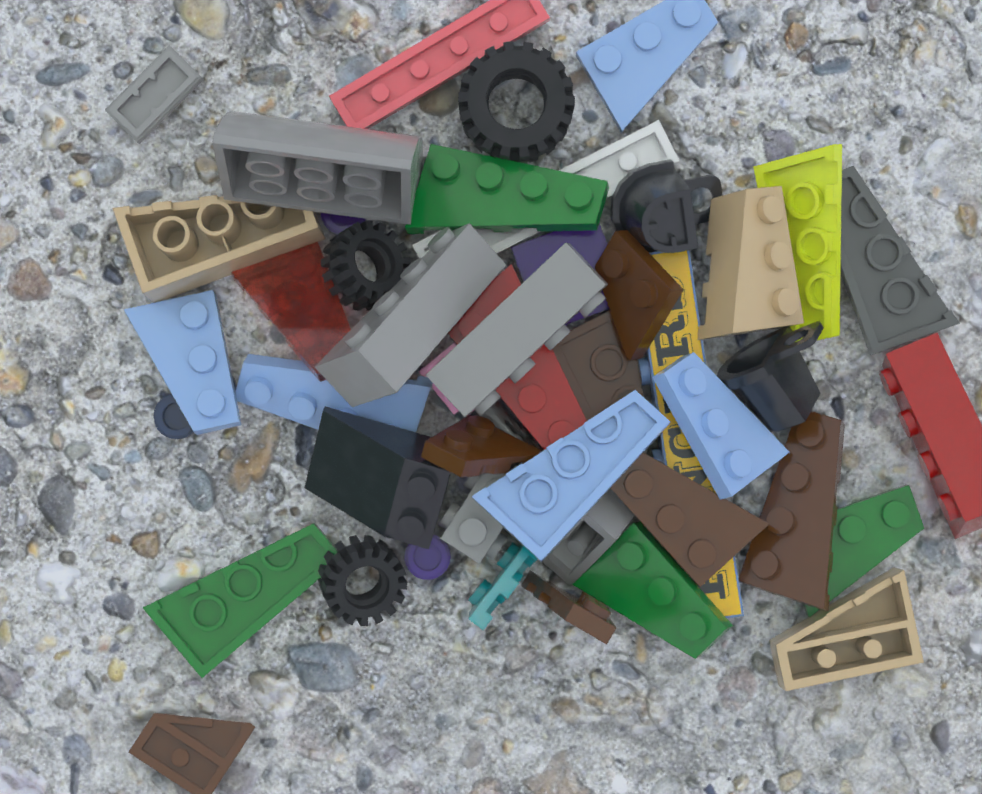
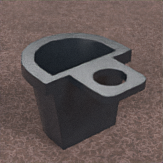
M671 159L648 163L633 169L618 183L611 198L610 218L615 231L628 230L649 253L658 251L678 253L698 249L695 224L709 222L710 207L704 212L695 213L693 211L691 192L696 188L702 187L711 192L712 199L723 196L720 179L715 175H705L683 180L674 168V162Z
M821 322L811 323L795 331H792L790 326L771 332L740 349L718 370L717 377L729 389L736 391L770 432H778L805 422L821 394L800 351L809 348L817 341L823 330Z

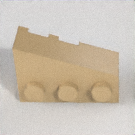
M782 186L744 189L711 199L706 255L711 257L709 282L703 283L701 297L707 299L705 325L699 326L697 340L768 331L803 324V313Z
M895 567L830 604L828 612L820 610L769 640L777 682L785 691L924 663L905 571Z

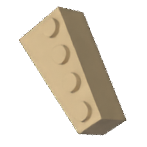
M224 196L199 197V200L175 203L171 201L152 203L151 206L135 208L130 206L112 208L141 291L153 303L169 299L326 239L316 212L224 200Z

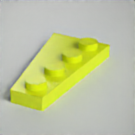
M833 144L753 166L757 188L782 186L804 320L803 324L793 325L790 328L792 331L820 321L823 330L817 341L840 336L842 144Z

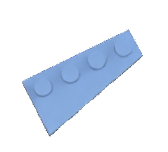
M248 354L243 362L235 393L238 402L317 430L319 429L323 409L326 406L417 433L433 383L428 377L418 376L417 380L408 379L397 393L351 407L315 367L308 366L306 361Z
M634 390L586 421L578 429L546 447L538 455L509 471L504 477L487 488H483L474 494L472 498L542 562L666 429L670 421L641 394Z

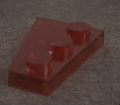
M315 242L232 271L231 274L234 281L256 303L268 321L270 320L286 339L287 344L320 382L326 380L315 366L351 328L342 304L339 302L338 294L332 296L329 292V289L334 286L332 280L324 283L322 274L329 270L328 268L320 267L321 259L324 257L319 243Z

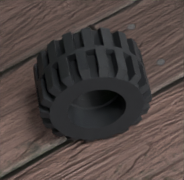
M510 41L503 42L502 48L495 49L492 46L486 49L483 57L480 59L476 57L470 63V69L467 74L464 73L461 80V89L458 93L459 114L466 136L471 138L474 142V147L481 153L484 151L492 157L515 162L528 160L531 163L537 161L539 156L551 153L555 150V146L560 141L562 142L571 124L575 107V96H573L571 77H567L565 73L566 67L560 60L556 62L551 58L552 52L544 47L541 51L534 49V43L524 41L523 46H514V42ZM510 79H522L535 85L541 92L544 100V108L540 118L534 124L520 129L508 128L498 123L492 117L489 110V97L497 85Z

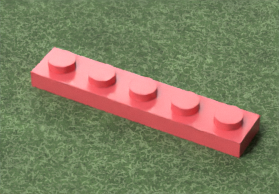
M489 0L329 95V98L346 126L369 129L470 69V63L476 57L479 59L483 57L486 49L492 46L495 49L503 47V42H515L549 22L550 17L540 0Z

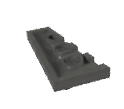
M851 166L842 170L840 274L869 354L874 355L960 324L953 312L948 310L938 295V290L928 275L923 273L910 252L912 251L901 236H898L886 218L887 214L856 168Z

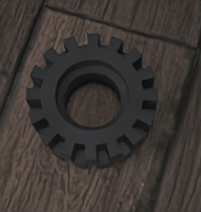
M365 220L361 224L357 222L330 239V243L323 249V253L327 256L321 259L320 267L329 268V271L322 274L324 283L332 280L334 286L329 289V292L332 296L341 293L343 296L339 302L344 306L353 302V310L360 311L366 308V311L371 310L373 305L401 280L400 275L404 271L403 269L411 264L410 257L402 258L401 255L403 251L407 250L404 242L397 246L394 240L399 235L394 230L385 234V224L379 222L373 226V221ZM357 250L364 252L373 261L377 273L376 281H370L359 271L355 260V252Z
M357 535L350 536L351 545L345 547L343 542L339 541L334 544L338 550L335 555L329 550L324 555L327 565L320 564L318 572L321 578L318 579V584L329 608H331L333 614L338 619L342 616L345 623L353 625L354 620L357 619L360 626H368V617H373L375 623L378 624L384 621L380 613L386 610L392 616L397 611L392 604L394 601L402 604L405 596L401 589L407 590L408 583L404 577L406 572L394 551L388 547L386 542L379 539L376 543L373 536L364 535V541L360 542ZM370 566L378 570L379 580L370 591L355 595L346 589L347 578L356 569Z

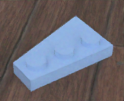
M664 0L576 52L577 59L621 133L717 25L718 21L705 0Z
M214 290L123 309L196 435L242 425L217 296Z
M694 352L680 357L652 377L720 500L735 495L790 453Z

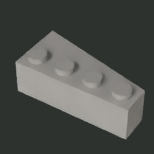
M470 223L453 231L446 227L435 235L427 245L430 250L422 258L411 263L400 275L401 280L390 291L385 293L373 305L372 309L315 366L320 374L351 407L397 393L505 267L504 261Z
M566 242L435 365L426 376L464 417L473 410L481 416L501 397L496 392V389L508 377L514 383L518 382L536 365L530 357L539 348L545 345L551 351L571 332L565 325L578 312L586 318L606 299L601 294V291L608 283L570 243Z

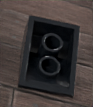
M325 406L304 488L384 537L429 549L451 472L421 457L425 441L431 438L430 436Z

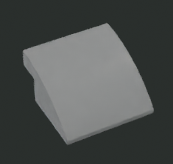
M236 111L227 112L214 132L212 145L224 200L411 225L415 192L420 180L423 162V140L421 136Z

